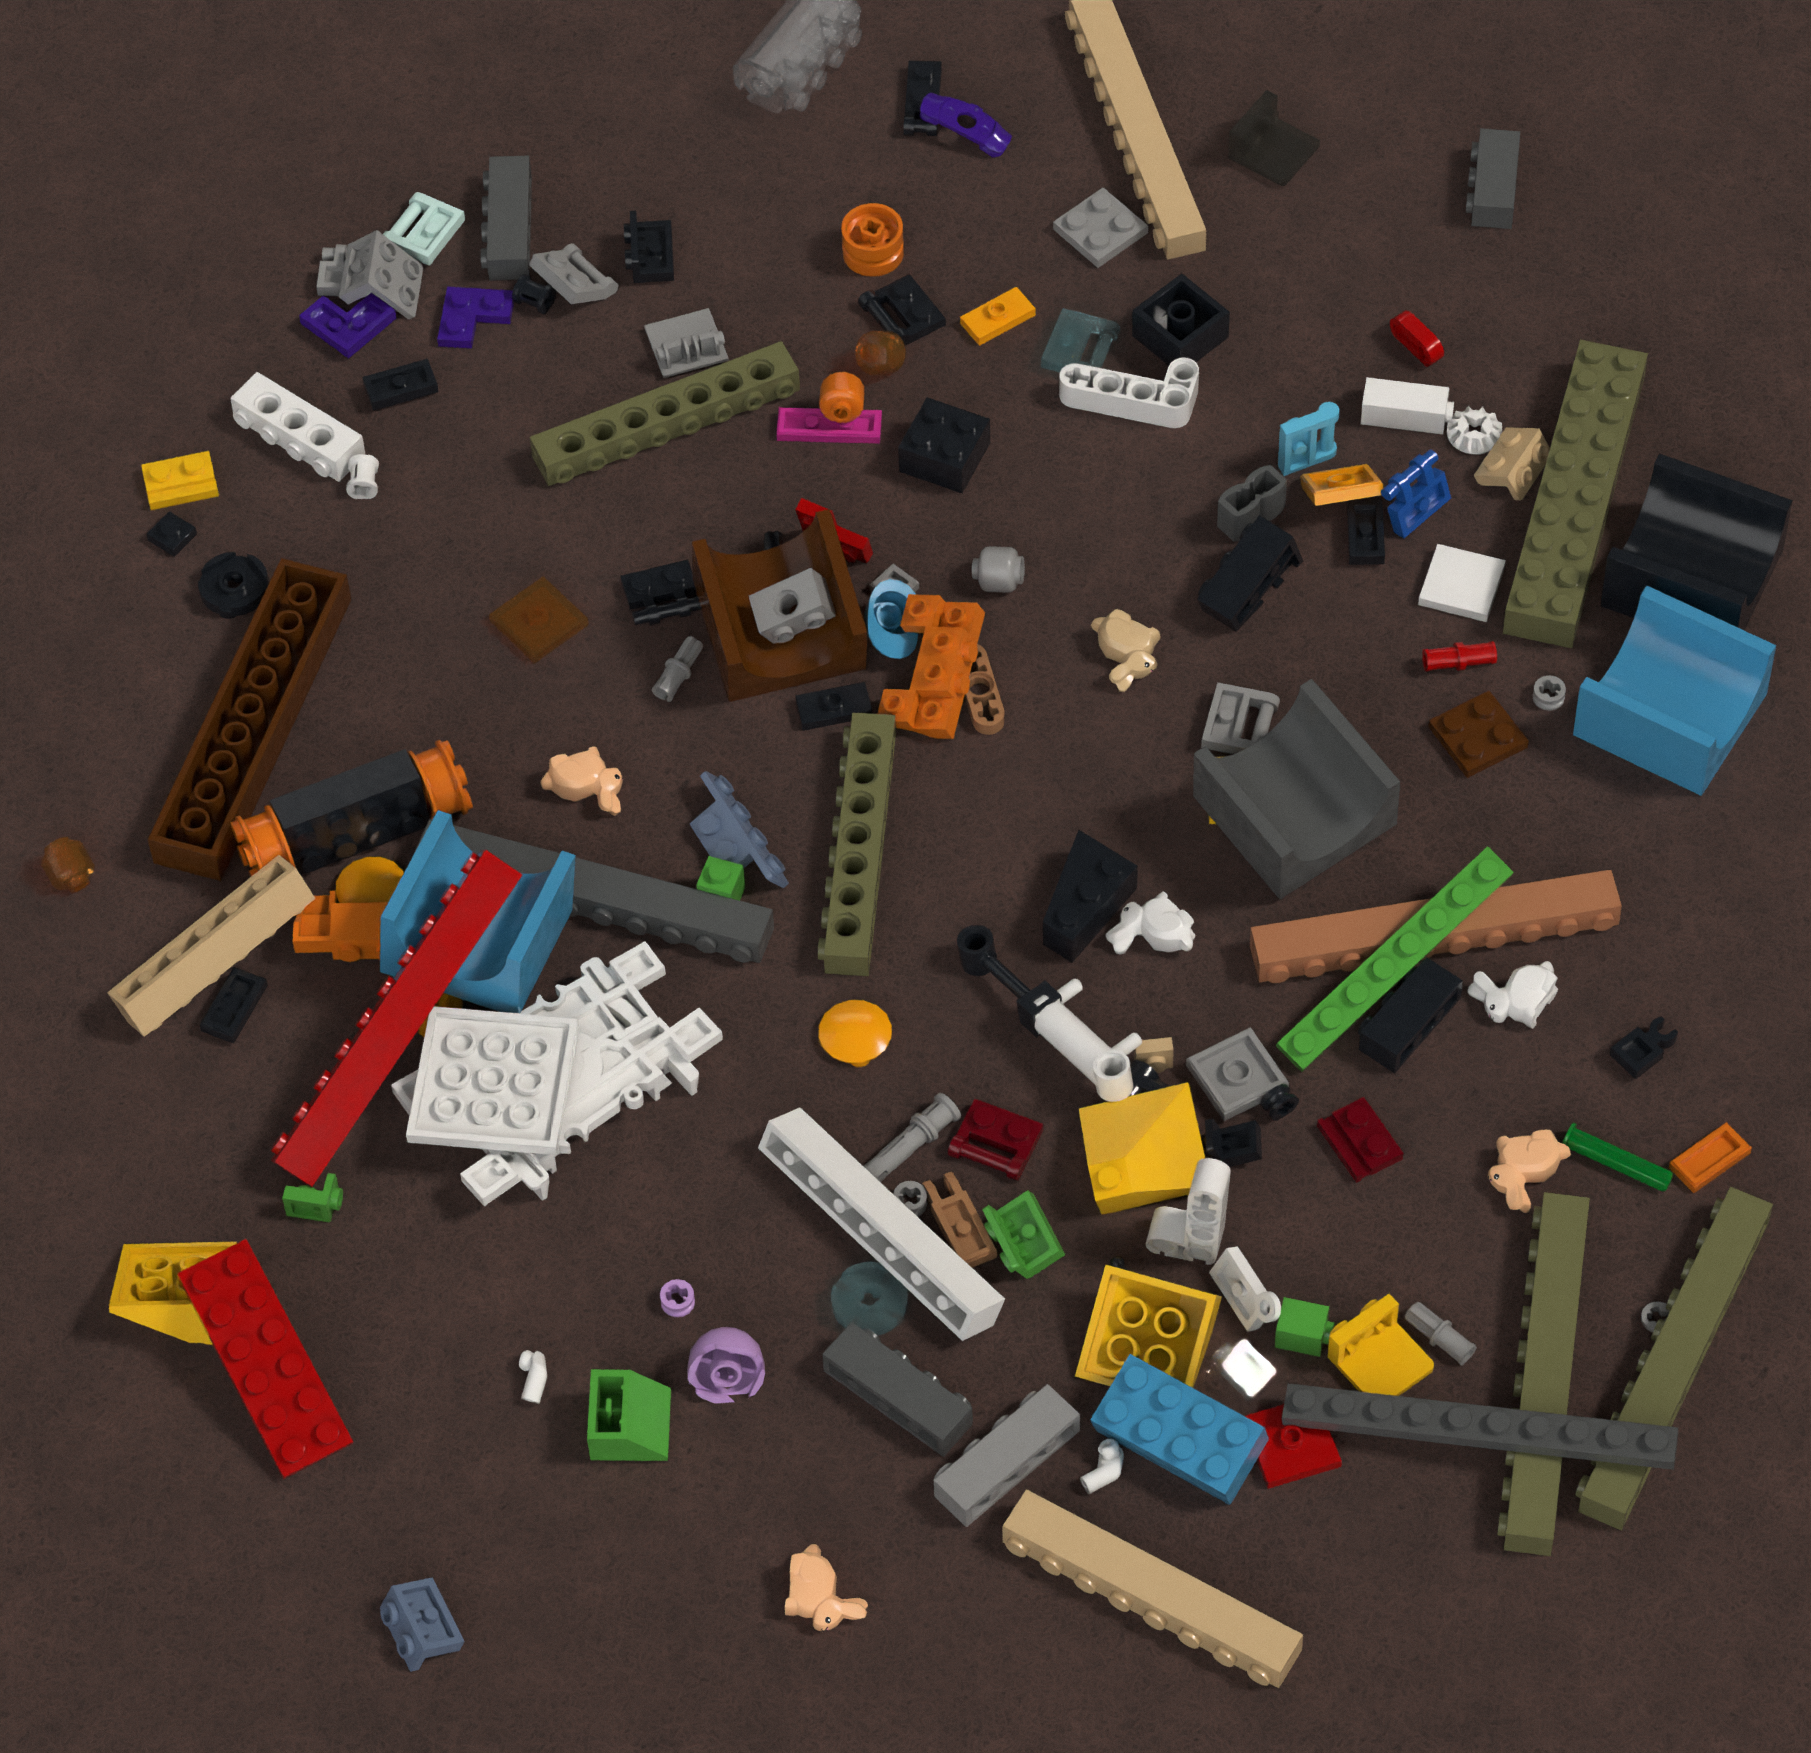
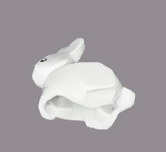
M1162 891L1143 906L1135 902L1128 903L1121 912L1120 923L1106 933V938L1113 944L1114 951L1120 955L1127 951L1134 937L1138 935L1143 936L1154 950L1170 953L1182 949L1189 952L1192 949L1193 939L1196 936L1191 930L1194 920L1185 910H1179L1174 903L1167 899L1168 895Z
M1549 961L1543 962L1540 965H1525L1515 969L1504 988H1498L1484 972L1479 971L1473 977V983L1468 988V994L1484 1002L1485 1010L1494 1022L1502 1023L1510 1016L1513 1020L1524 1023L1527 1027L1533 1029L1537 1024V1017L1541 1014L1546 1004L1551 1003L1558 992V988L1555 986L1558 978L1554 974V968Z

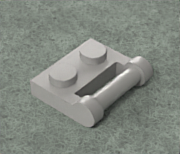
M573 243L565 246L563 250L533 254L529 264L570 304L607 299L618 290V284L611 277H605L582 256V251Z
M1217 682L1202 737L1201 748L1206 746L1210 750L1235 754L1253 745L1268 733L1273 713H1276L1278 710L1280 698L1273 693ZM1249 707H1257L1259 713L1252 739H1242L1241 736Z

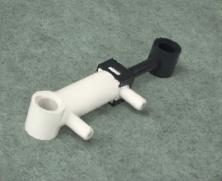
M970 925L958 934L957 946L961 966L964 971L973 976L991 973L1018 998L1016 1003L1020 1023L1036 1038L1042 1035L1096 1085L1097 1093L1102 1099L1117 1102L1127 1098L1132 1093L1133 1080L1130 1061L1127 1055L1142 1044V1039L1137 1033L1133 1032L1110 1048L1063 1004L1083 989L1078 979H1072L1057 991L1045 980L1030 990L997 959L993 934L990 929L982 925Z

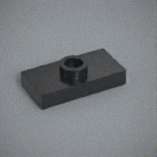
M865 682L795 695L803 731L850 722L852 720V712L873 714Z
M233 967L200 1023L201 1032L234 1044L268 986L267 980Z

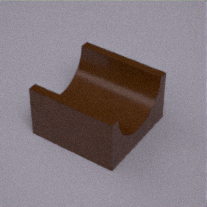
M830 509L816 512L810 526L797 537L782 545L760 552L725 554L710 548L707 545L706 539L692 541L693 582L729 702L866 669L867 630ZM812 568L826 579L836 616L826 620L825 624L819 628L806 629L795 634L790 641L773 644L758 631L749 595ZM797 604L792 607L790 614L795 611Z

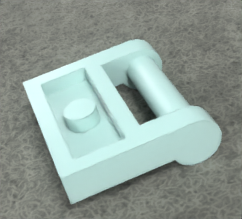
M416 192L410 198L408 208L390 231H385L383 235L417 261L430 266L465 221L464 211L423 193ZM420 213H423L424 215L416 223V225L409 232L406 238L402 237L404 233L407 231V229L418 217V215Z

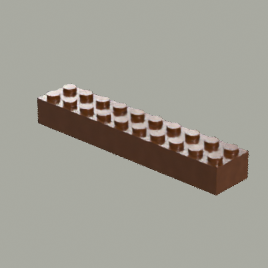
M283 558L280 559L149 835L148 843L154 864L218 881L222 880L238 845L230 822L235 821V817L239 815L243 820L251 817L352 600L346 574Z

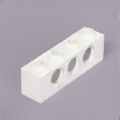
M258 372L230 398L233 418L238 425L244 429L250 427L260 433L261 437L270 445L278 444L286 449L293 459L297 461L304 460L312 465L314 470L323 477L330 476L340 482L350 472L348 469L349 459L357 454L365 455L361 434Z

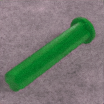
M1574 1122L1569 1127L1562 1144L1568 1146L1570 1150L1662 1192L1668 1189L1673 1178L1671 1171L1577 1129V1124Z

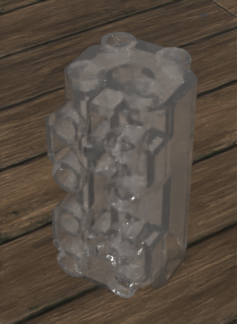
M787 0L733 65L734 84L739 90L743 86L747 89L749 94L746 98L749 102L777 114L783 108H785V111L796 109L803 112L815 90H821L827 80V72L823 71L825 66L839 68L849 48L858 45L862 36V29L858 28L861 7H859L855 0Z

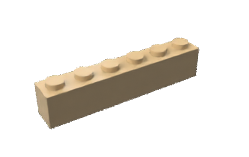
M278 855L107 993L126 1021L145 1037L151 1031L159 1028L163 1021L178 1009L186 1006L204 988L216 982L220 975L236 962L243 960L262 941L273 936L277 929L293 916L300 914L316 898L298 870Z

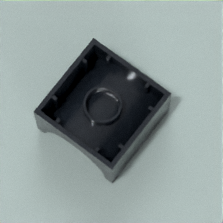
M1659 453L1654 463L1651 481L1643 506L1632 533L1623 550L1612 547L1607 557L1600 606L1634 618L1640 595L1646 586H1649L1745 631L1784 550L1793 500Z

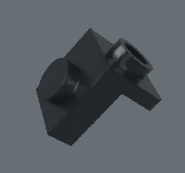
M1213 1118L1205 1120V1134L1201 1136V1140L1207 1157L1211 1156L1212 1159L1220 1160L1229 1167L1262 1160L1261 1127L1256 1120L1221 1129Z

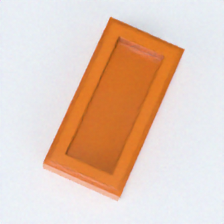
M1726 1122L1670 1161L1669 1168L1695 1193L1751 1153L1752 1147Z

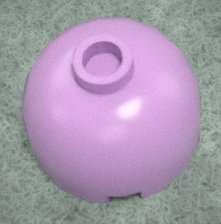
M720 1327L711 1329L701 1335L690 1349L687 1367L689 1384L691 1383L695 1387L696 1394L700 1398L712 1403L734 1402L728 1395L748 1393L750 1398L763 1385L765 1376V1363L759 1344L747 1332L737 1328Z

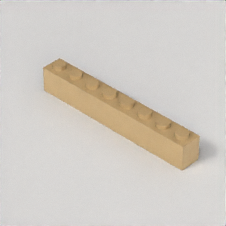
M1027 1489L1002 1526L1003 1543L1014 1555L1019 1557H1026L1027 1555L1039 1561L1041 1567L1048 1573L1056 1576L1061 1573L1073 1579L1076 1586L1084 1592L1090 1594L1097 1592L1107 1597L1109 1602L1118 1610L1123 1612L1131 1610L1143 1616V1620L1152 1628L1157 1630L1165 1628L1177 1634L1179 1640L1186 1646L1194 1649L1201 1647L1213 1653V1657L1219 1663L1227 1667L1235 1665L1247 1671L1248 1676L1258 1684L1264 1686L1271 1684L1279 1688L1302 1651L1303 1634Z

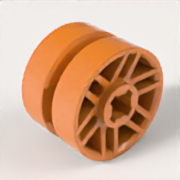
M878 203L857 206L846 214L841 225L843 259L846 265L852 271L870 277L882 276L895 270L900 265L904 256L903 223L899 214L892 208Z

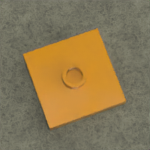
M1367 464L1306 473L1300 476L1302 489L1315 506L1382 495L1383 483Z

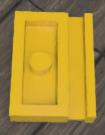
M209 451L141 465L151 510L219 496Z

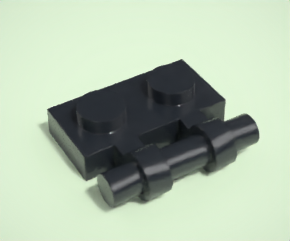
M688 559L620 576L629 609L644 607L642 610L632 612L635 625L644 623L654 625L660 623V619L676 615L683 618L691 616L692 611L701 610L698 596L687 598L689 595L697 594ZM673 599H674V601H675V602H671V603H667V604H662V605L656 606L657 603H661V602H665V601H669V600H673Z

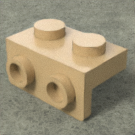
M1506 427L1475 472L1474 477L1478 484L1483 486H1506L1514 500H1522L1546 465L1550 447L1539 428Z

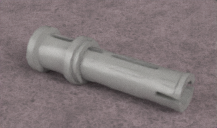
M941 1092L936 1094L934 1102L921 1114L915 1113L911 1117L910 1125L863 1167L879 1182H882L925 1142L936 1141L938 1133L951 1121L957 1122L961 1118L958 1107L945 1094Z

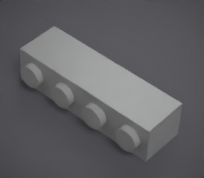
M1048 1384L1039 1392L1032 1391L1023 1399L1020 1408L1010 1416L1004 1415L998 1419L988 1435L982 1440L975 1439L964 1450L962 1457L953 1464H945L937 1472L934 1478V1497L965 1527H968L1080 1431V1414Z

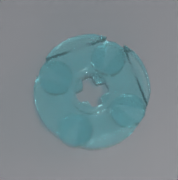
M858 1263L847 1268L836 1285L834 1283L831 1290L832 1311L836 1320L844 1329L853 1322L861 1329L868 1328L877 1336L882 1335L903 1322L908 1307L907 1288L887 1269H884V1266L880 1263ZM871 1293L873 1298H880L874 1305H866L860 1302L864 1300V1294Z

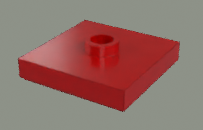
M1284 1404L1245 1416L1265 1427L1269 1437L1268 1442L1257 1459L1268 1489L1341 1467L1342 1460L1330 1430L1283 1425L1282 1414Z

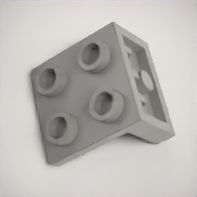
M376 230L348 244L339 298L350 304L373 292L404 317L412 319L416 316L423 265Z

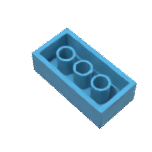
M1129 1354L1091 1418V1422L1098 1433L1109 1439L1116 1440L1118 1444L1229 1505L1234 1500L1269 1440L1265 1427L1132 1354Z

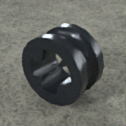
M1280 1084L1272 1088L1261 1101V1106L1265 1111L1270 1110L1269 1116L1274 1121H1278L1291 1113L1299 1103V1098L1295 1094H1290L1291 1089L1287 1084Z

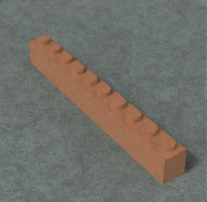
M1605 870L1499 887L1426 957L1430 958L1434 954L1446 952L1461 954L1471 948L1483 946L1498 948L1505 943L1520 940L1530 943L1539 940L1541 937L1557 934L1561 937H1568L1582 930L1594 929L1596 931H1605L1614 925H1619L1622 905L1612 871ZM1432 898L1251 927L1250 949L1258 981L1281 983L1290 977L1303 975L1318 977L1325 972L1340 969L1346 972L1355 971Z

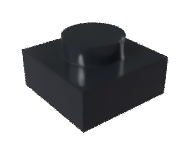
M169 511L147 533V538L149 542L175 557L197 535L195 526Z

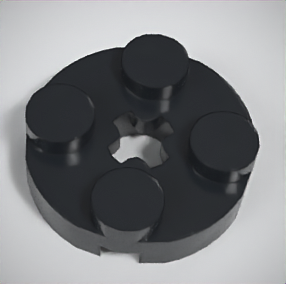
M235 552L222 553L209 560L201 570L202 576L200 581L198 580L199 593L204 605L226 619H232L257 609L269 585L266 567L257 557L247 554V557L236 556ZM233 580L235 583L242 581L240 586L228 588L229 581Z

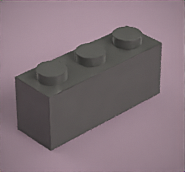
M1480 128L1479 142L1472 141L1470 162H1477V167H1470L1468 187L1475 188L1474 193H1467L1466 213H1472L1471 226L1512 229L1521 131Z

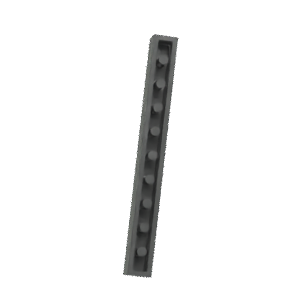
M429 819L427 826L423 832V835L418 843V846L422 838L424 837L429 825L431 824L432 819ZM453 825L462 842L472 852L478 855L480 850L486 849L519 873L535 874L547 871L554 867L560 853ZM575 857L573 909L569 917L576 915L584 916L603 926L614 924L625 927L637 935L647 933L659 936L670 944H679L681 942L693 945L704 953L719 952L730 955L734 960L742 963L749 961L761 962L774 930L773 909Z

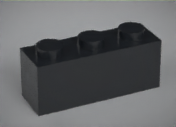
M1426 957L1418 967L1415 966L1404 976L1402 985L1396 992L1390 991L1385 996L1374 1017L1368 1016L1362 1022L1358 1030L1360 1035L1359 1050L1391 1072L1396 1073L1461 999L1463 980Z

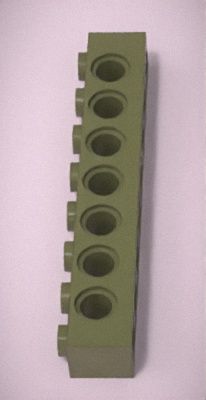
M780 341L530 436L532 457L548 486L556 483H566L579 474L600 470L606 464L621 458L629 459L635 456L637 452L647 448L663 446L671 439L684 434H694L702 427L715 422H725L741 412L757 410L763 404L775 399L788 398L794 392L800 390L799 369L783 342Z
M852 712L851 727H844L843 748H848V754L840 758L839 774L840 777L845 779L844 786H837L836 807H841L840 816H834L832 836L837 837V846H830L829 868H834L833 877H826L825 898H830V906L823 907L821 920L822 929H827L826 938H819L818 960H824L826 974L869 976L896 741L895 715ZM857 872L858 874L850 875L849 873ZM846 903H855L854 905H844ZM842 934H852L850 936H841Z

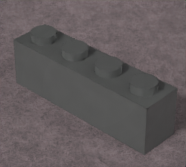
M529 155L489 157V170L483 171L484 191H488V196H482L483 216H488V222H482L481 224L482 242H487V248H481L482 269L488 268L489 281L518 280L522 274L530 276L532 195Z
M851 1322L822 1354L824 1372L943 1457L973 1425L971 1404L962 1394L948 1391L941 1386L940 1381L935 1375L925 1370L922 1372L911 1364L909 1358L897 1349L893 1351L889 1349L868 1328L861 1329Z

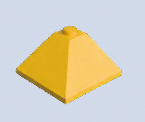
M1188 1082L1129 1096L1117 1102L1108 1101L1079 1108L1089 1174L1095 1201L1101 1214L1118 1212L1189 1195L1196 1164L1199 1160L1205 1158V1153Z
M237 1241L123 1244L110 1298L109 1313L188 1343L212 1345L177 1278V1273L237 1244Z
M1105 1264L1075 1377L1111 1386L1129 1354H1132L1193 1388L1213 1331L1222 1296Z

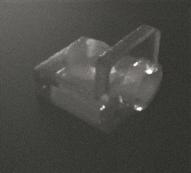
M1245 1339L1232 1345L1229 1342H1225L1212 1355L1211 1358L1215 1363L1207 1371L1212 1377L1221 1374L1247 1401L1254 1398L1276 1372Z

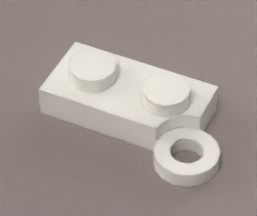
M1238 1246L1226 1248L1209 1273L1246 1331L1257 1330L1264 1322L1276 1321L1281 1314V1304L1276 1294L1266 1291Z

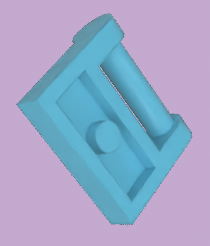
M1324 402L1319 406L1318 411L1300 418H1292L1280 425L1278 467L1283 476L1324 462L1336 455L1337 445L1334 441L1335 423L1339 419V407L1335 403ZM1321 429L1320 440L1317 442V430Z

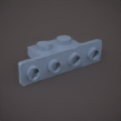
M704 771L700 777L716 801L690 823V826L711 857L741 864L743 869L754 860L768 881L782 888L786 887L789 882L782 873L785 871L784 865L774 854L769 853L766 848L768 844L766 837L760 830L751 825L749 822L751 814L742 803L736 801L732 796L734 792L733 786L722 775L716 777Z

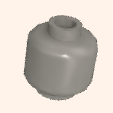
M987 546L982 549L979 558H974L972 561V578L978 579L980 588L985 592L1011 593L1018 584H1022L1024 581V557L1019 556L1018 552L1012 547Z

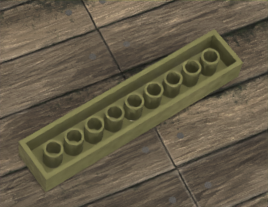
M1580 339L1506 606L1503 634L1573 648L1643 386L1648 353Z

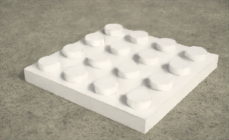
M434 1006L428 1015L406 1132L407 1142L557 1155L579 1030L578 1018Z

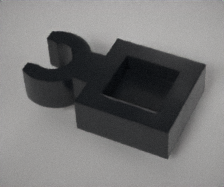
M1662 1016L1655 1018L1651 1022L1650 1029L1646 1034L1639 1027L1635 1028L1611 1047L1610 1056L1632 1077L1637 1079L1663 1059L1664 1050L1662 1048H1669L1675 1044L1678 1031L1674 1029L1669 1034H1660L1658 1031L1663 1028L1664 1018Z

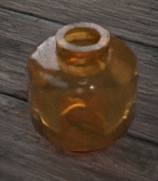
M869 331L859 338L855 347L857 364L862 371L869 375H891L897 372L903 366L906 356L903 340L892 331Z
M62 837L45 847L41 866L56 890L63 891L69 889L71 893H76L90 884L89 878L94 873L95 864L80 840H70L69 837Z

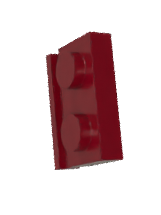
M1364 1097L1332 1112V1115L1324 1120L1323 1118L1317 1120V1128L1356 1183L1368 1175H1373L1403 1160V1151Z

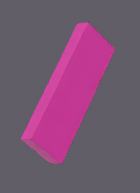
M779 407L777 441L880 444L882 410H863L861 415L855 420L847 423H837L826 418L820 408Z

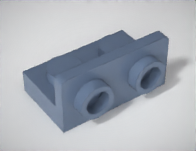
M433 1577L391 1586L380 1606L381 1618L383 1623L389 1627L396 1642L398 1654L405 1660L410 1671L419 1670L425 1658L460 1651L465 1641Z

